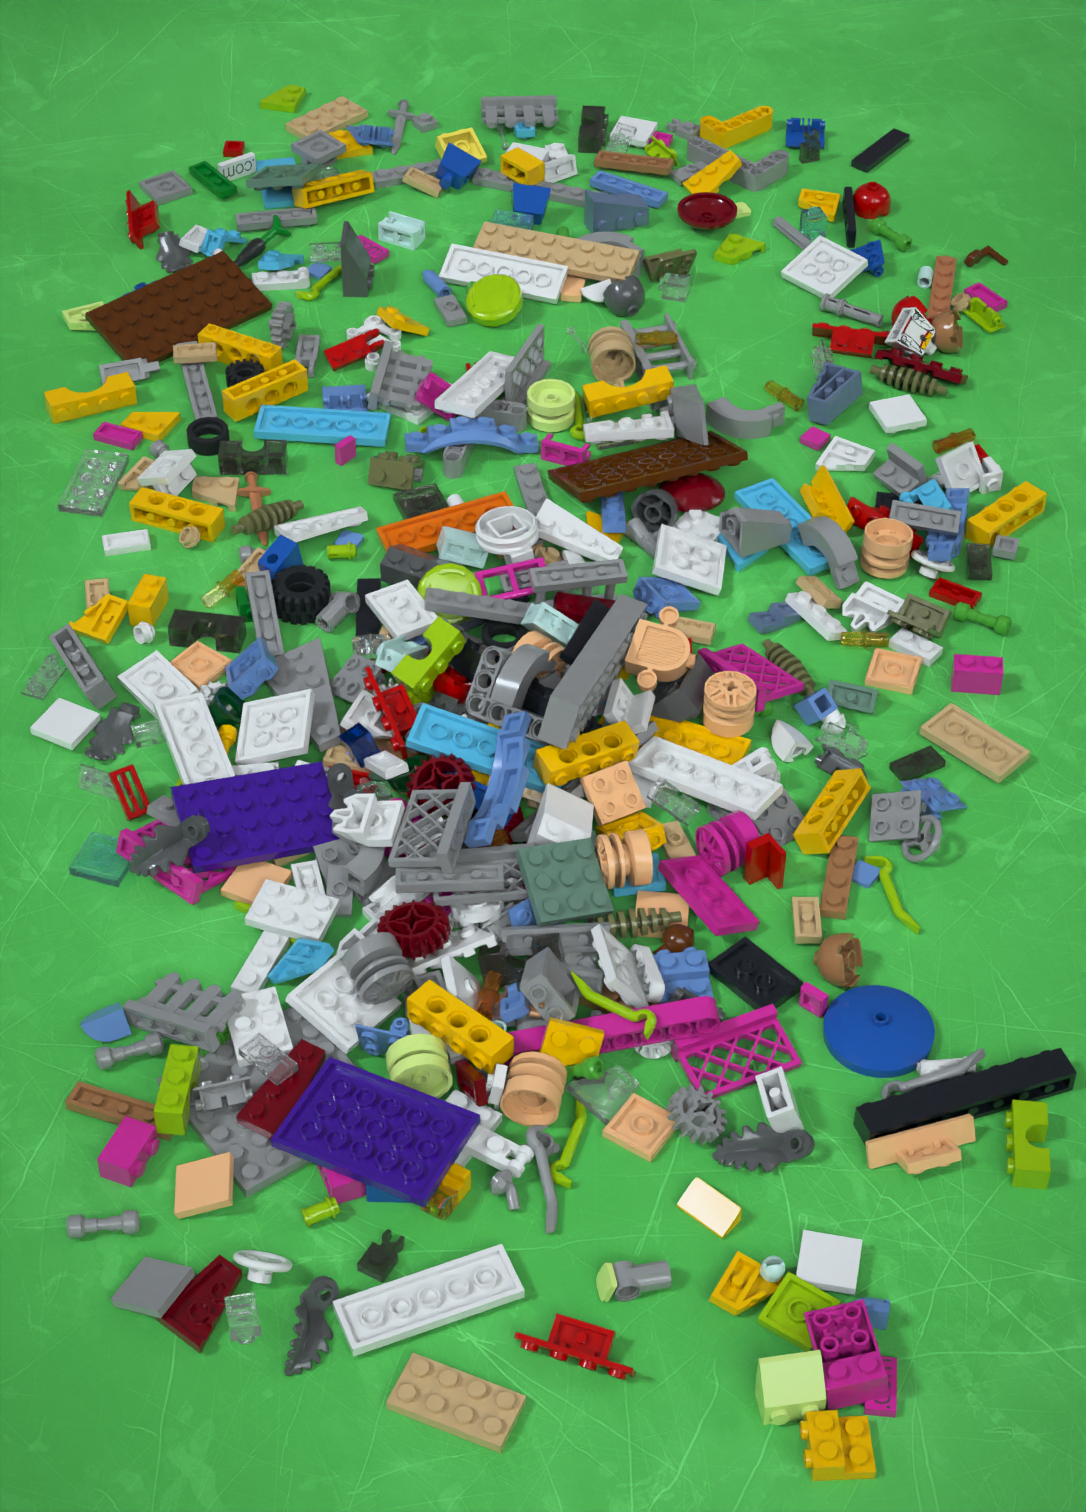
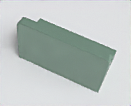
M831 679L827 690L838 707L874 714L877 696L880 694L878 689Z

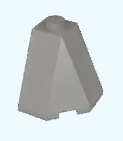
M735 507L720 513L719 531L740 558L789 543L792 524L780 511Z

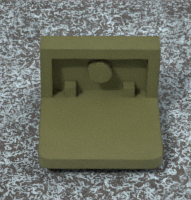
M682 249L644 257L643 264L651 282H663L671 277L687 275L697 252L695 249L684 252Z
M394 451L380 452L378 456L370 457L368 484L411 491L413 490L415 468L425 465V460H420V456L414 454L398 456V452Z
M908 593L899 614L888 610L887 614L892 616L891 621L908 630H911L913 626L912 631L932 639L933 635L941 638L952 612Z

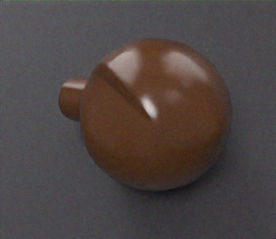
M682 924L669 926L662 935L661 942L663 945L653 951V955H656L660 950L678 953L683 952L686 948L693 947V929Z

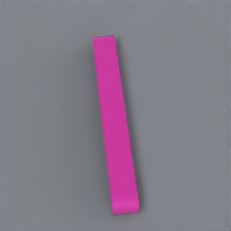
M710 996L632 1009L634 1011L649 1009L655 1014L657 1019L656 1026L648 1040L644 1036L645 1021L647 1019L632 1022L615 1013L569 1021L604 1030L605 1035L599 1054L709 1034L718 1030L721 1024L716 1001ZM547 1025L507 1032L514 1037V1054L503 1064L508 1066L507 1071L514 1056L523 1052L540 1051Z

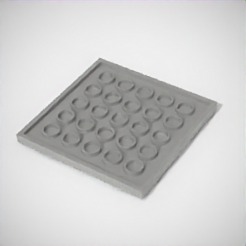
M293 1007L282 1011L293 1049L303 1039L325 1050L326 1058L321 1068L329 1057L355 1066L342 1050ZM230 1039L226 1041V1044H220L214 1053L209 1052L204 1057L200 1056L201 1072L198 1084L204 1081L223 1082L232 1075L249 1076L250 1086L246 1087V1089L251 1088L254 1095L285 1058L239 1068ZM162 1076L157 1078L159 1087L161 1084ZM191 1090V1113L188 1124L213 1156L231 1152L234 1156L233 1181L246 1198L309 1163L307 1160L272 1147L270 1139L238 1124L236 1115L246 1104L228 1107L227 1098L223 1097L221 1098L222 1109L203 1113L202 1110H196L195 1100L200 1098H193V1090Z

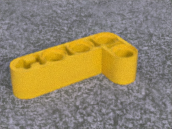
M759 106L723 122L713 116H703L700 119L699 137L724 149L771 130L773 109L769 106Z

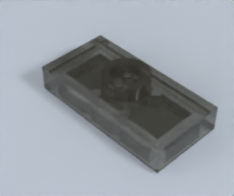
M967 543L968 579L992 581L990 544Z
M930 745L890 762L889 769L900 781L913 780L945 767L946 760Z

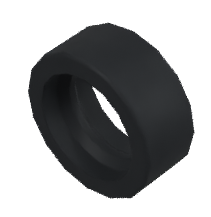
M199 418L190 423L186 430L189 448L199 455L210 456L219 454L228 448L230 443L228 425L219 418ZM204 434L218 435L214 438L208 439L199 438V436Z
M490 620L482 627V644L486 647L496 646L507 649L516 645L527 634V630L520 624ZM501 634L516 637L515 640L510 642H498L492 638Z

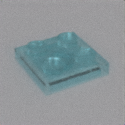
M91 831L70 865L69 870L70 875L119 887L129 870L130 864L128 860L116 853L118 838Z

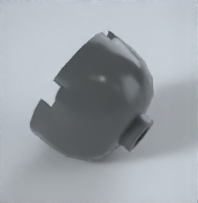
M626 276V280L622 282L616 280L603 292V301L613 314L625 317L633 316L638 313L644 304L645 292L640 280L635 276Z
M653 488L641 493L634 500L631 513L633 512L634 518H640L647 530L653 534L660 529L661 524L670 527L675 524L678 517V505L675 498L669 492Z

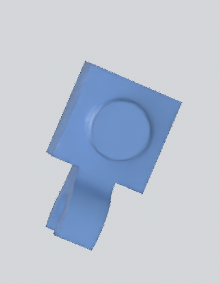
M518 981L507 986L508 997L500 1001V1016L505 1024L512 1020H519L530 1013V1001L520 991Z

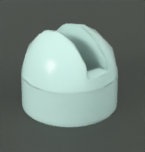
M775 1255L764 1259L760 1267L762 1278L772 1283L780 1281L785 1273L783 1259Z

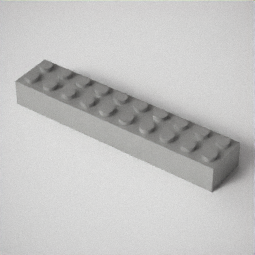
M620 594L550 695L537 739L564 750L568 748L571 742L575 743L577 741L580 731L583 732L587 720L590 721L594 710L598 709L601 699L605 698L608 688H611L612 681L618 678L621 669L625 667V658L639 619L647 621L649 614L645 613L648 604Z

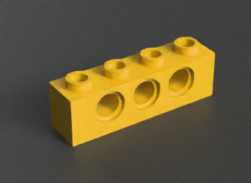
M357 170L305 183L302 188L292 189L294 206L304 209L375 192L372 172Z
M208 324L198 333V343H216L218 362L230 365L232 362L236 364V360L243 362V359L247 361L253 359L254 363L258 361L263 365L264 372L283 364L281 346L213 324Z
M294 359L222 390L224 412L237 422L258 413L261 405L280 404L285 400L308 391L307 369Z
M1027 481L1018 487H1014L1012 491L999 497L997 501L990 506H986L981 512L967 520L965 538L987 551L994 546L997 535L1009 536L1041 514L1045 509L1047 493Z
M141 487L129 502L131 521L179 534L186 526H194L200 531V539L214 542L225 527L224 508Z
M624 720L579 735L575 743L571 742L566 750L554 745L537 749L533 767L545 786L548 783L553 786H560L567 781L582 778L626 760L627 762L632 761L636 758L640 741Z
M861 768L835 770L793 834L803 855L823 854L831 851L871 789Z
M430 979L407 998V1017L410 1021L420 1025L429 1031L431 1035L440 1038L455 1053L462 1054L472 1061L477 1068L493 1074L496 1064L503 1065L513 1056L514 1037Z

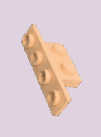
M966 1114L868 1140L865 1143L868 1168L873 1169L897 1162L909 1175L920 1174L927 1169L946 1167L953 1162L961 1161V1150L957 1146L976 1141L974 1117L971 1114Z

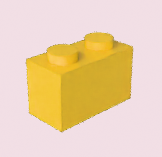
M517 147L501 155V173L519 184L533 186L545 180V162Z
M149 574L143 575L127 603L131 626H136L142 621L149 623L153 627L155 626L169 600L166 577Z

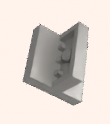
M319 130L292 143L291 151L302 157V164L321 163L323 170L337 163V156L346 152V144Z
M891 443L886 448L889 460L873 472L874 479L898 497L903 492H911L928 482L924 465L894 443Z

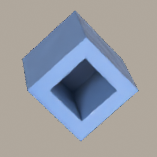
M825 687L811 693L794 705L806 726L822 720L838 709Z

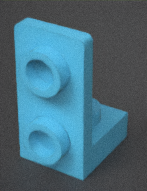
M217 228L216 230L207 229L200 252L210 257L215 249L223 250L226 241L246 244L247 239L241 237L240 232L232 229L229 232L222 228Z

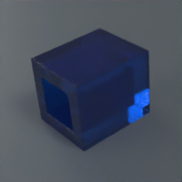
M359 722L338 736L350 759L360 768L365 766L364 759L366 757L380 753L371 733Z

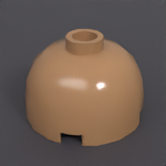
M957 310L943 312L932 321L935 334L931 341L936 345L937 350L943 353H960L959 348L962 349L963 329L957 323V320H961Z
M837 933L825 938L818 951L814 954V964L818 967L820 975L833 986L852 988L859 981L860 975H855L857 966L862 967L863 955L859 938H853L856 935L854 933Z

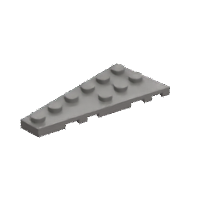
M320 638L275 657L279 669L272 679L264 681L267 687L275 696L312 689L315 699L310 740L320 753L342 743Z

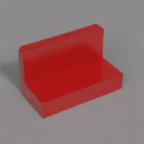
M769 833L746 843L743 879L750 885L767 877L777 889L783 887L786 852Z

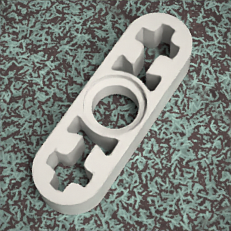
M634 944L630 951L647 1002L658 1004L664 995V981L650 948Z

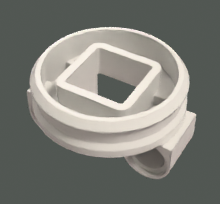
M503 506L487 511L478 519L475 525L476 541L483 550L493 554L504 555L506 565L534 559L531 547L538 540L539 529L537 518L531 512L521 507Z

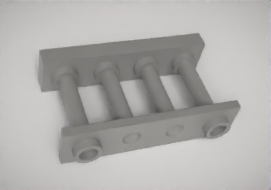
M668 313L664 314V325L635 329L631 327L628 320L620 321V328L625 330L631 337L636 361L635 371L640 380L643 378L645 370L667 365L669 372L684 370L688 379H693V370H696L695 358L689 354L677 331L675 321L671 320ZM663 333L666 336L665 338L647 341L638 340V337ZM670 345L672 347V350L654 353L644 352L645 349ZM678 358L679 362L656 366L650 364L652 361Z
M623 559L530 568L528 575L533 593H536L535 602L528 603L541 604V602H545L553 607V600L545 601L547 591L560 590L559 592L569 593V589L583 588V596L617 600V594L614 593L615 585L627 583L628 579ZM606 585L604 594L591 595L593 586Z

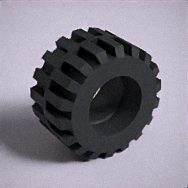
M306 565L290 566L291 568L282 569V572H277L275 578L271 580L277 617L279 619L282 618V621L286 623L291 622L294 625L315 623L316 616L328 605L331 596L330 580L327 574L323 573L321 569H315L314 566L308 567Z

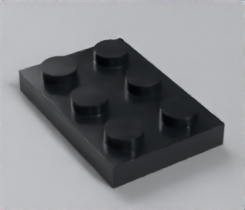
M746 936L708 962L709 973L754 1010L773 1004L777 1009L799 993L804 983Z

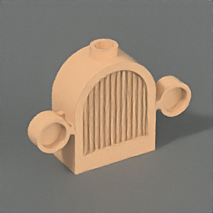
M664 607L660 611V624L639 619L625 658V672L638 675L637 685L641 691H653L657 686V681L670 682L677 680L687 672L688 668L692 669L695 664L696 654L690 653V644L687 637L680 630L674 628L679 623V612L674 607Z

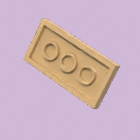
M342 96L286 123L285 127L286 131L299 139L319 130L328 134L336 130H343L346 126H351L367 118L368 110Z
M950 703L920 727V735L998 784L1030 757L1031 751L953 703Z
M412 1353L386 1401V1409L501 1453L526 1404V1396Z

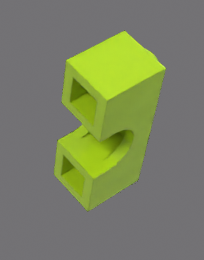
M439 616L423 634L428 645L432 647L431 653L421 660L413 659L406 654L391 672L397 683L403 684L408 691L418 698L431 688L436 677L447 669L448 663L455 655L462 651L466 643L462 633Z
M170 1044L153 1111L157 1133L184 1136L186 1134L191 1113L190 1092L193 1088L197 1087L201 1072L199 1046Z
M1012 1100L1010 1111H1005L1004 1127L1009 1128V1134H1006L1005 1151H1010V1157H1007L1006 1174L1011 1175L1012 1187L1047 1190L1051 1173L1050 1148H1039L1030 1144L1031 1142H1045L1048 1129L1047 1102Z

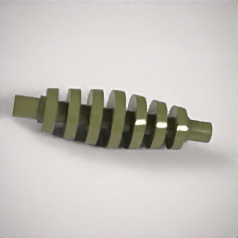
M884 364L883 367L871 366L870 374L877 375L881 382H885L887 379V384L890 386L895 382V388L900 389L903 385L904 392H908L911 387V393L915 394L919 388V394L925 395L927 390L928 396H934L936 393L946 395L948 387L939 385L938 380L935 378L930 382V376L925 375L922 380L923 373L917 371L915 374L914 369L909 368L907 371L906 367H901L898 371V366H892L890 370V365Z
M284 500L263 505L246 516L241 517L238 524L231 527V531L234 535L241 532L244 535H250L274 529L273 526L282 524L295 517L297 511L304 508V504L301 500L296 502Z
M770 639L763 641L762 645L766 649L765 656L767 659L804 683V690L797 692L800 696H808L816 692L814 690L815 682L795 655L790 653L780 643H773Z
M630 908L627 909V919H625L624 912L621 910L616 913L617 920H614L613 914L610 913L606 915L605 921L610 923V934L615 938L616 931L619 932L620 938H627V929H629L630 937L636 938L638 936V928H640L641 936L648 934V926H650L652 933L658 932V925H661L662 930H666L670 923L682 922V915L680 911L669 913L666 911V908H659V914H657L655 908H648V916H646L645 909L638 908L636 917L634 909ZM596 917L594 923L604 922L603 917Z

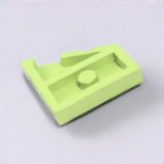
M100 301L62 311L63 319L69 330L96 331L85 319L86 312L104 304Z

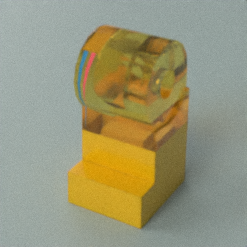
M453 1163L426 1207H421V1210L442 1221L446 1220L470 1191L471 1171Z

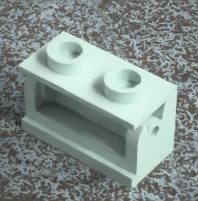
M389 211V217H385L378 223L379 240L415 250L425 240V221Z
M442 526L436 544L439 552L438 558L483 569L489 552L483 550L478 545L476 533Z
M545 602L537 605L531 603L521 622V625L530 631L536 630L552 639L553 642L559 643L562 647L566 646L578 626L576 622Z
M406 635L382 642L376 652L378 657L375 665L392 672L406 654L417 660L426 658L429 646H421L413 641L405 642Z

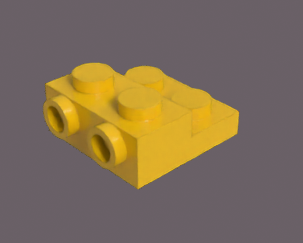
M643 811L595 827L597 836L606 834L609 838L611 833H616L621 843L624 832L643 829L648 837L651 851L667 843L663 824Z
M837 1410L806 1411L805 1421H800L799 1428L801 1440H806L807 1449L803 1450L805 1469H810L812 1481L875 1479L876 1467L868 1416L838 1417Z

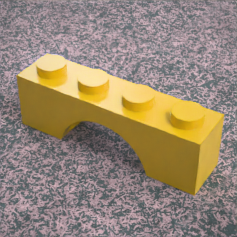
M667 365L647 369L639 382L626 387L612 386L604 380L582 385L584 403L590 418L667 400V395H670V388L674 387V381Z
M128 372L108 376L103 386L91 392H74L66 387L44 392L46 410L53 424L137 404L136 388Z

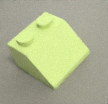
M820 1350L758 1358L755 1397L763 1425H783L788 1421L805 1420L806 1411H825L826 1391Z

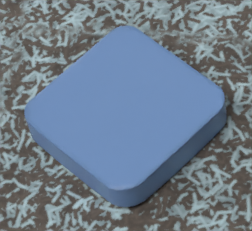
M314 262L308 267L309 276L320 280L332 270V267L321 262Z
M343 530L335 541V545L351 542V544H356V549H358L364 540L363 535Z
M859 860L854 865L852 882L864 888H870L879 878L880 869Z

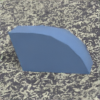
M119 1002L100 1009L81 1021V1027L84 1032L97 1041L109 1042L132 1034Z
M863 1297L854 1300L864 1299L872 1328L886 1330L890 1300L874 1297Z

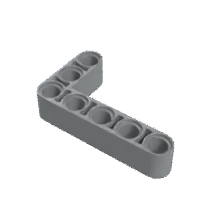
M690 137L687 141V160L692 163L703 161L709 165L728 152V150L701 137ZM776 150L756 163L735 154L741 160L742 166L729 181L749 191H761L788 173L789 153L784 150Z
M495 399L476 417L494 418L495 426L504 424L515 426L516 432L524 431L527 428V406L519 402ZM460 444L445 448L443 452V474L445 477L456 479L463 475L475 444Z
M487 647L482 653L466 699L465 707L467 712L472 716L502 727L505 715L527 711L531 716V720L525 737L548 746L552 745L537 739L543 716L523 708L510 707L490 699L500 671L511 656V652L506 648ZM497 653H499L500 659L496 664L495 656ZM491 677V685L488 687L487 679ZM482 700L483 708L480 711L478 705L479 702ZM503 708L505 714L504 717L501 719L499 714L501 709Z

